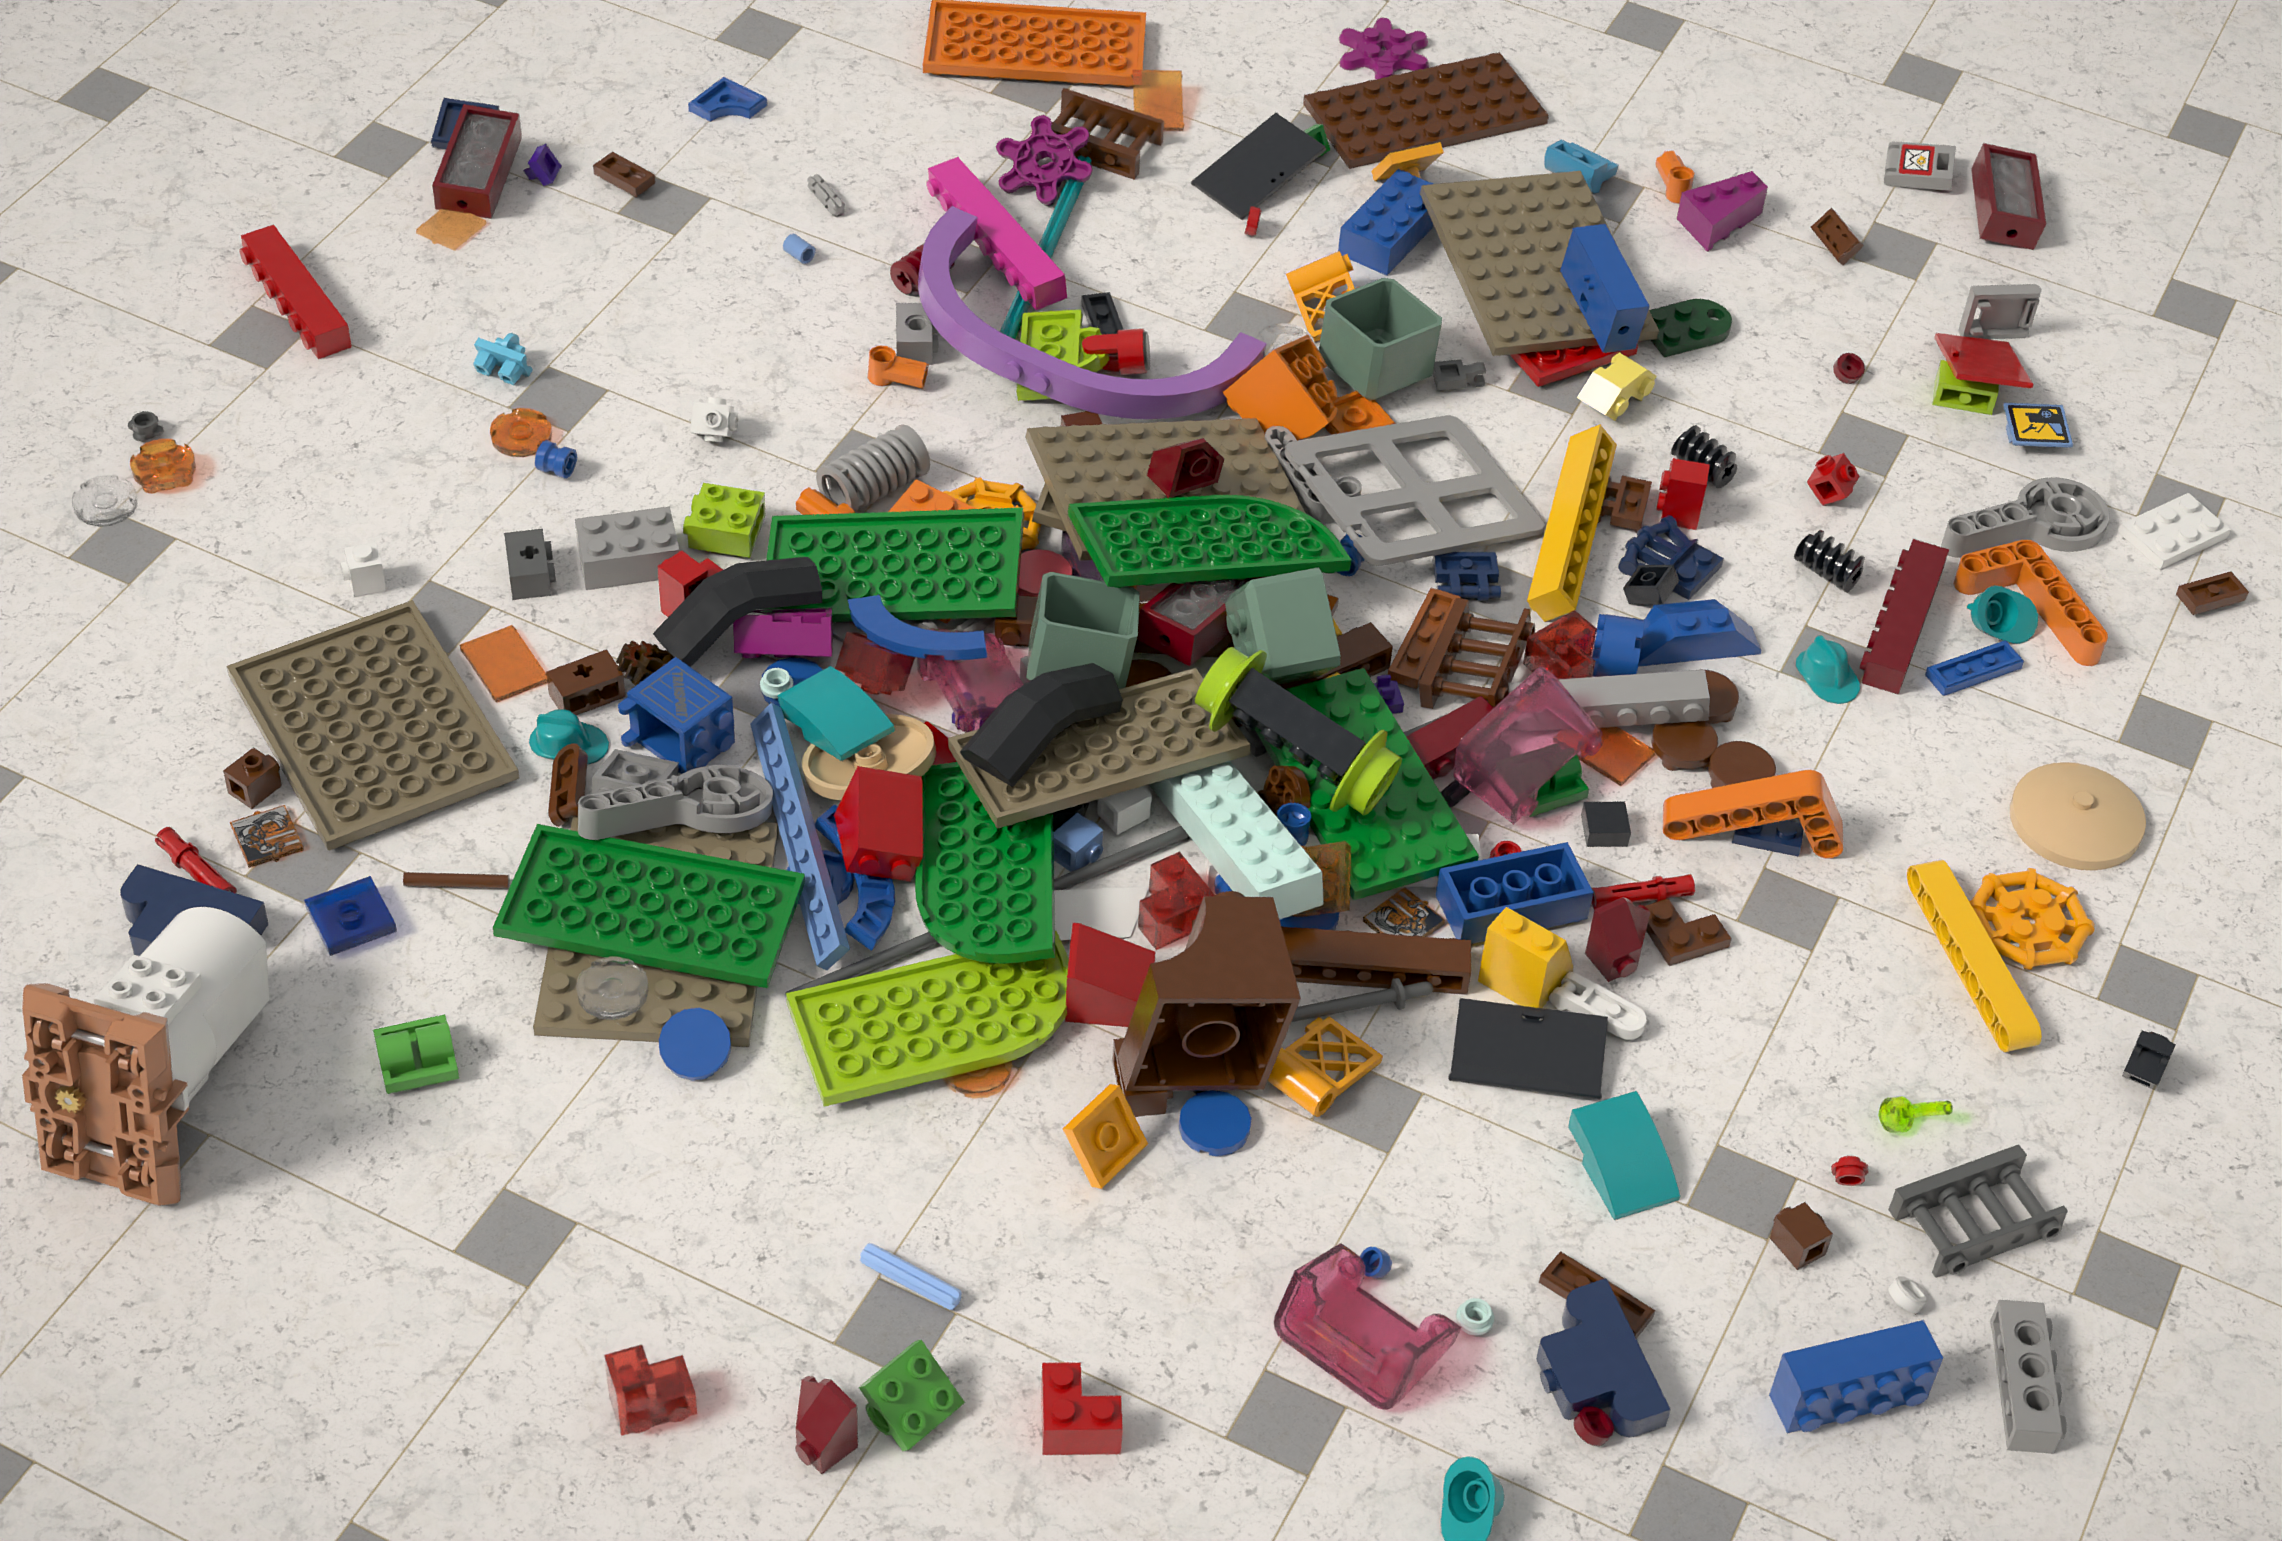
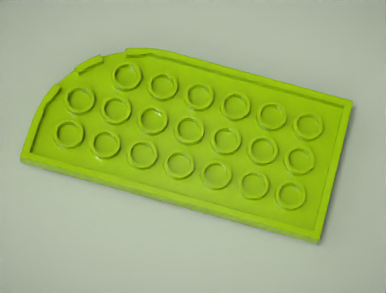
M1056 930L1055 958L999 964L979 962L953 954L786 993V1003L823 1106L826 1107L1000 1065L1035 1050L1056 1032L1067 1015L1066 987L1069 958Z

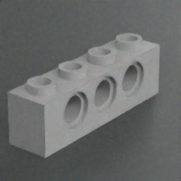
M1999 1299L1990 1321L2007 1450L2053 1454L2059 1440L2065 1438L2066 1418L2061 1416L2059 1411L2062 1389L2061 1384L2055 1382L2054 1376L2057 1367V1354L2050 1347L2052 1320L2046 1318L2045 1305L2042 1302Z

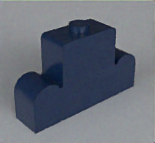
M137 864L120 889L126 918L133 924L128 934L133 953L137 956H140L179 913L190 908L209 907L228 912L246 922L260 936L268 926L263 901Z
M1607 1278L1572 1290L1566 1298L1562 1316V1324L1565 1330L1540 1339L1536 1360L1541 1369L1540 1378L1545 1391L1553 1394L1566 1420L1575 1419L1579 1412L1587 1406L1599 1409L1610 1407L1609 1417L1613 1422L1614 1431L1621 1436L1628 1438L1636 1437L1665 1427L1671 1409Z

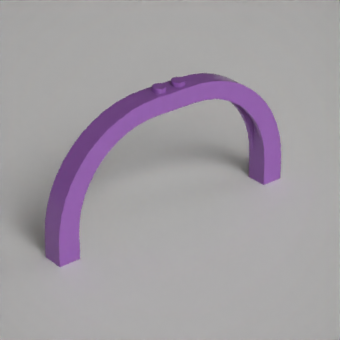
M951 206L932 227L925 240L918 274V290L924 311L940 335L960 353L978 365L1066 405L1088 412L1128 419H1167L1187 416L1208 410L1227 401L1223 391L1264 357L1267 343L1240 332L1216 360L1201 369L1184 375L1162 379H1128L1082 369L997 331L977 317L961 300L951 281L949 269L960 254L974 241L978 217Z

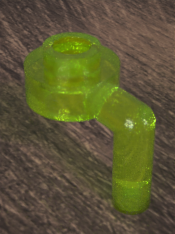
M1903 1096L1887 1097L1880 1105L1878 1116L1882 1127L1887 1132L1902 1133L1910 1130L1914 1118L1950 1115L1953 1111V1106L1950 1101L1911 1104Z

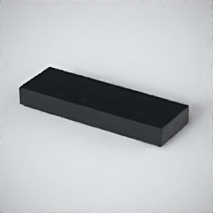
M1110 292L1081 296V305L1089 327L1100 328L1102 335L1118 334V330H1124ZM1111 353L1108 355H1118V353Z

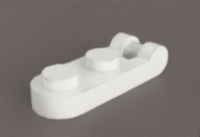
M1568 972L1561 981L1562 986L1556 987L1549 996L1551 1004L1560 1010L1568 1009L1576 1013L1607 1016V1031L1620 1038L1632 1040L1640 1037L1644 1032L1647 1018L1645 1012L1640 1007L1578 973Z

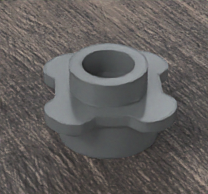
M139 412L128 422V428L133 430V438L136 441L148 440L155 436H160L164 432L163 427L158 424V417L152 412Z

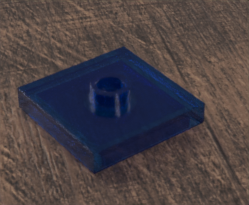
M371 876L304 900L305 908L330 956L397 932L396 923Z

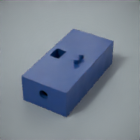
M1606 224L1573 228L1560 272L1602 352L1608 353L1636 349L1650 307Z

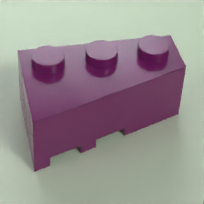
M1753 171L1682 192L1677 220L1708 252L1713 249L1714 243L1720 239L1725 240L1730 237L1731 231L1737 227L1741 229L1762 214L1768 186Z
M832 608L755 610L735 620L733 623L734 653H741L742 658H759L761 654H774V657L778 658L793 657L794 655L832 657Z

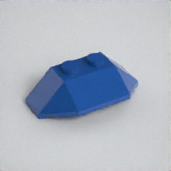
M1715 599L1654 605L1644 619L1638 667L1761 654V647L1753 628Z

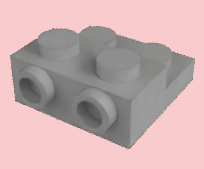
M615 749L593 775L591 794L671 779L672 775H678L679 763Z

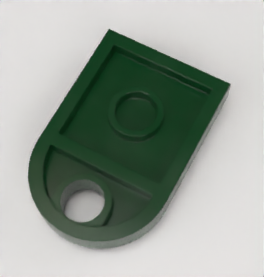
M1690 299L1649 310L1659 329L1657 339H1652L1651 341L1664 358L1719 344L1729 336L1732 325V317L1729 311L1719 303L1707 299Z

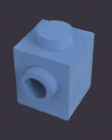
M1076 813L1054 832V861L1070 872L1082 868L1090 862L1094 863L1103 852V829L1094 821L1088 820L1079 813Z

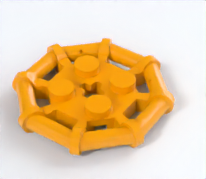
M976 477L973 482L950 492L943 491L977 509L1015 508L1012 503L1018 501L1022 507L1016 505V508H1023L1024 521H1029L1028 528L1023 527L1022 551L1026 549L1032 550L1039 544L1038 535L1042 524L1032 522L1037 503L1023 490V485L1017 482L1011 485L982 480V477ZM975 494V498L968 501V497Z
M2027 868V871L2000 875L1989 873L1982 878V885L1973 899L1969 901L1998 953L2022 964L2023 968L2032 970L2034 966L2062 962L2072 964L2077 961L2078 952L2088 936L2092 935L2095 930L2094 922L2088 919L2077 897L2078 891L2073 886L2066 887L2036 873L2034 868ZM2024 885L2023 890L2008 892L2005 887ZM1990 896L1998 901L1996 907L1986 905ZM2066 906L2073 920L2065 918L2062 909ZM2022 918H2032L2035 921V923L2031 924L2029 920H2024ZM1988 921H1992L1996 931H1992ZM2063 933L2072 936L2067 943H2064L2059 937ZM2011 940L2019 943V947L2010 944Z

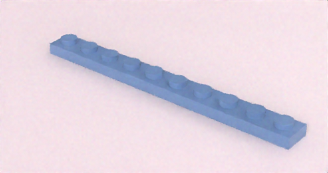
M770 703L750 725L765 779L773 790L772 805L790 871L805 874V884L799 903L816 965L828 970L850 950L782 708Z

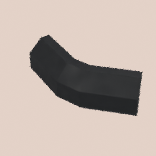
M809 557L736 563L704 579L655 630L653 635L669 653L689 667H692L735 620L755 610L822 603V587L817 566Z
M1095 663L1042 673L1005 697L960 751L962 757L1004 783L1014 787L1056 735L1074 722L1120 712L1123 699L1113 673Z

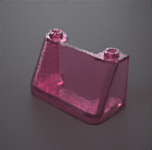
M935 628L927 629V630L939 631V632H969V631H957V630H946V629H935ZM984 633L987 658L954 661L945 660L942 655H928L926 659L917 658V671L923 682L936 680L955 713V726L957 730L961 729L965 733L978 730L1006 696L1024 685L1005 654L1002 640L1000 638L996 639L991 633Z
M1542 666L1536 669L1464 735L1457 746L1453 778L1514 825L1522 816L1527 818L1533 813L1538 804L1536 801L1538 789L1576 754L1582 758L1588 755L1594 756L1600 750L1603 744L1602 731L1557 677Z
M1340 1243L1294 1271L1275 1314L1274 1329L1285 1343L1360 1397L1379 1409L1387 1410L1401 1402L1451 1348L1462 1327L1447 1316L1433 1313L1424 1318L1419 1328H1417L1360 1287L1365 1277V1265L1354 1251Z

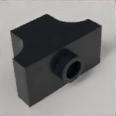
M2141 1030L2122 1077L2156 1091L2176 1044L2170 1042L2163 1035Z

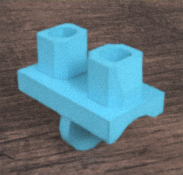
M509 333L504 339L498 337L495 343L478 338L474 344L478 354L473 365L478 373L488 376L497 365L501 367L498 372L499 378L508 384L515 385L521 375L529 377L533 369L527 365V357L524 354L525 347L519 345L520 339L516 334Z

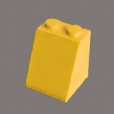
M1505 907L1487 928L1478 982L1520 1006L1543 1008L1549 1001V996L1556 987H1561V981L1568 972H1573L1574 967L1567 941Z

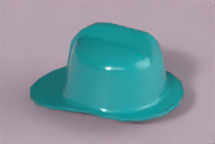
M1994 585L1987 588L1974 599L1973 603L1967 605V609L1971 610L1972 622L1977 629L2003 641L2006 640L2009 643L2019 644L2027 641L2034 635L2038 626L2037 609L2031 599L2002 586Z
M1819 635L1806 651L1800 653L1796 658V667L1799 673L1819 698L1830 703L1843 704L1854 700L1858 695L1860 683L1849 665L1848 654L1841 644L1832 640H1825L1822 635Z
M557 709L546 714H539L536 720L537 727L531 733L529 739L531 750L536 755L548 759H554L562 748L575 743L587 753V764H592L602 759L608 752L609 746L607 736L602 730L593 725L580 722L574 713L565 709Z
M1467 1456L1457 1459L1450 1465L1445 1475L1441 1513V1533L1444 1541H1486L1491 1534L1494 1518L1498 1516L1503 1507L1505 1497L1503 1486L1499 1479L1492 1474L1489 1467L1478 1458Z

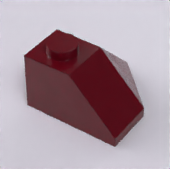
M1204 438L1179 443L1153 451L1147 476L1168 498L1218 483L1224 458Z
M1624 897L1594 910L1585 950L1586 956L1608 982L1619 977H1628L1637 970L1650 916V911L1647 907L1643 905L1636 906Z
M806 1376L801 1380L795 1450L804 1464L808 1466L812 1464L823 1474L858 1448L857 1405L833 1380L823 1379L818 1383L814 1376Z

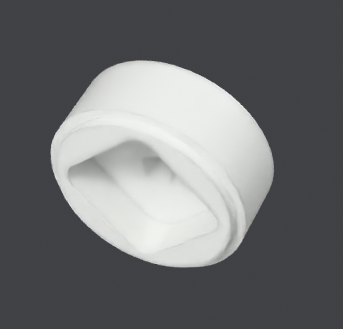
M1897 1277L1888 1287V1291L1896 1305L1911 1313H1917L1927 1302L1923 1290L1907 1277Z

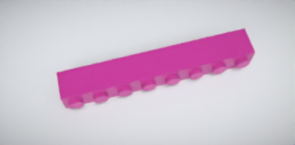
M959 157L928 168L929 180L926 184L932 197L935 196L940 201L944 211H948L953 206L978 217L974 241L979 245L983 255H988L993 261L995 268L1003 272L1008 283L1019 290L1025 302L1028 301L1035 310H1039L1067 299L1065 274Z

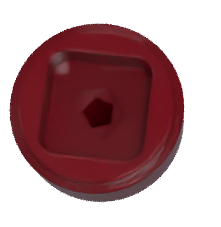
M1844 353L1835 361L1833 371L1841 382L1852 384L1857 382L1864 374L1865 365L1858 355Z
M1584 1407L1573 1422L1578 1436L1593 1446L1604 1445L1614 1433L1612 1420L1603 1410L1597 1407Z

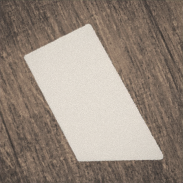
M1147 886L1054 890L1055 931L1057 930L1061 941L1071 940L1072 924L1081 923L1118 938L1131 937L1149 888Z

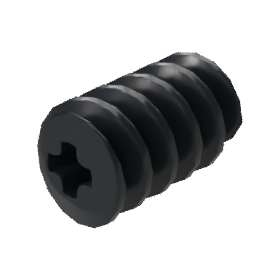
M1694 425L1677 438L1672 446L1671 454L1677 456V459L1710 464L1708 481L1712 482L1715 487L1721 488L1727 485L1736 474V453L1733 451L1727 453L1725 445L1718 446V440L1715 438L1709 440V434L1701 432V428Z
M1819 530L1815 535L1808 534L1796 548L1794 559L1796 561H1803L1804 566L1807 568L1813 567L1814 573L1823 574L1825 580H1833L1834 585L1840 588L1843 587L1845 593L1853 589L1863 572L1865 557L1860 556L1853 561L1855 554L1853 549L1842 554L1845 544L1839 543L1833 548L1834 537L1830 536L1825 541H1822L1825 534L1823 530Z

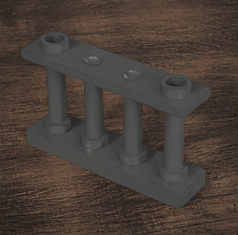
M2019 1144L1895 1189L1888 1210L1896 1221L1909 1216L1916 1218L1938 1249L1939 1254L1932 1270L1935 1278L1948 1273L1951 1275L1958 1274L1969 1265L2042 1238L2049 1240L2058 1235L2062 1230V1224L2068 1210L2064 1205L2047 1212L2020 1176L2027 1154ZM1999 1183L2008 1184L2029 1212L2031 1218L2015 1223L1990 1187ZM1969 1194L1977 1195L2001 1229L1984 1235L1959 1198ZM1939 1205L1946 1206L1970 1240L1953 1246L1928 1209Z

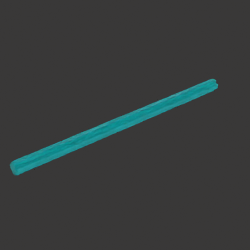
M1082 155L1077 158L1078 160L1088 162L1089 164L1092 161L1090 157H1084ZM1072 179L1067 180L1038 244L1050 259L1084 182ZM1019 290L999 331L1013 339H1016L1022 325L1023 313H1027L1031 305L1028 301L1025 302L1022 299Z

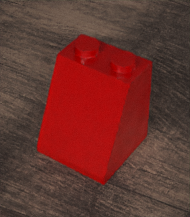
M857 766L834 814L846 872L911 882L916 872V867L919 866L923 858L922 778L916 775Z
M1073 923L1067 972V1015L1065 1022L1128 1027L1149 966L1155 963L1156 952L1084 924Z

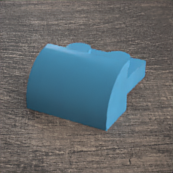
M1562 139L1547 147L1544 158L1545 168L1553 173L1581 171L1590 191L1593 193H1599L1602 182L1615 176L1619 166L1573 142L1568 143Z

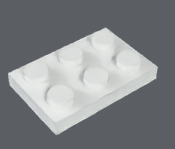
M2187 493L2121 523L2118 533L2161 570L2227 539L2231 529L2191 494Z

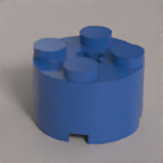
M1599 614L1590 676L1602 677L1637 674L1644 620Z

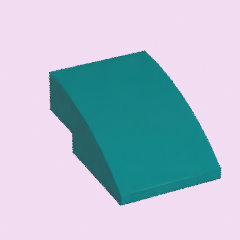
M832 666L777 695L784 718L802 729L804 739L841 761L895 731L893 723L879 706L858 685Z
M1637 1091L1579 1107L1571 1111L1568 1128L1584 1154L1582 1165L1614 1220L1680 1200V1192L1668 1155L1655 1124Z

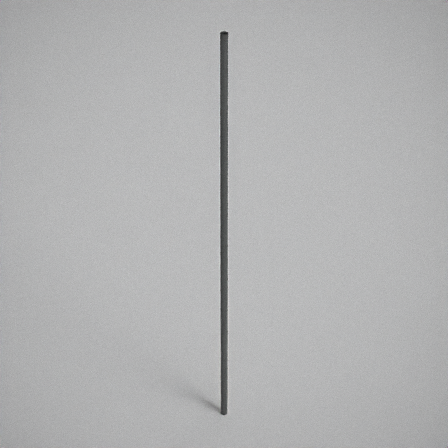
M1537 676L1525 682L1543 680L1541 679V677ZM1439 718L1404 732V734L1408 736ZM1179 826L1055 878L1054 890H1065L1190 836L1182 826ZM929 932L786 991L785 996L789 992L861 976L938 942Z

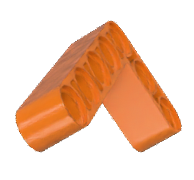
M2019 540L1967 553L1961 557L1953 583L1956 590L1966 595H1975L1984 592L1987 588L1994 585L2006 587L2017 584L2023 594L2031 599L2039 615L2077 663L2084 666L2098 664L2106 645L2108 634L2039 544L2032 540Z
M1802 770L1675 795L1667 798L1663 804V834L1672 840H1685L1799 818L1811 848L1817 856L1821 858H1834L1843 851V822L1823 775L1815 770Z

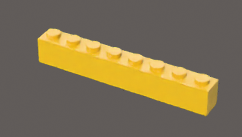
M1601 424L1572 435L1569 439L1527 598L1530 608L1544 622L1575 611L1617 447V444Z

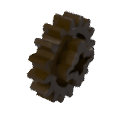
M631 641L630 644L625 643L616 663L619 664L617 668L619 671L626 672L624 678L629 679L636 686L675 657L667 650L659 649L656 644L652 645L651 643L641 641L639 645L637 642Z

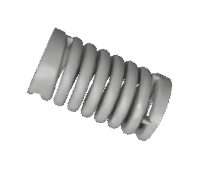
M902 424L894 430L887 431L876 439L867 442V444L859 446L848 454L842 455L838 460H833L828 465L820 467L816 475L818 489L821 494L836 505L846 503L856 513L858 509L865 508L868 504L876 502L877 499L885 497L886 494L902 488L905 483L913 482L914 478L927 474L930 470V457L921 437L914 429Z

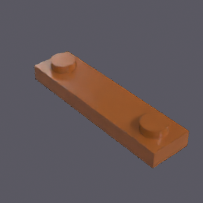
M1430 588L1388 669L1387 675L1391 676V681H1397V683L1415 689L1419 687V681L1456 598L1461 599L1460 596Z

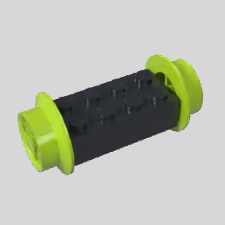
M1234 647L1228 648L1210 668L1195 697V704L1211 714L1209 729L1213 732L1220 730L1233 716L1237 718L1241 725L1251 731H1254L1257 727L1261 730L1260 733L1265 736L1264 739L1279 750L1283 746L1289 748L1293 759L1306 768L1313 764L1318 768L1317 771L1321 773L1320 776L1335 787L1338 786L1331 801L1330 810L1336 812L1349 805L1364 816L1367 815L1383 797L1402 764V758L1386 748L1387 731L1380 730L1366 744V742L1262 675L1261 672L1267 658L1265 651L1259 650L1248 657Z

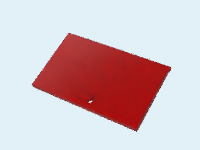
M1935 333V340L1956 379L2033 388L2034 384L2009 342Z

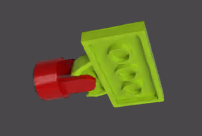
M1081 309L1023 313L1020 342L1092 372L1103 369L1120 372L1121 375L1145 374L1147 370H1150L1149 336L1144 328L1118 330V334L1102 335L1100 328H1082L1083 317ZM1118 353V355H1108V354ZM1017 383L1018 401L1051 399Z

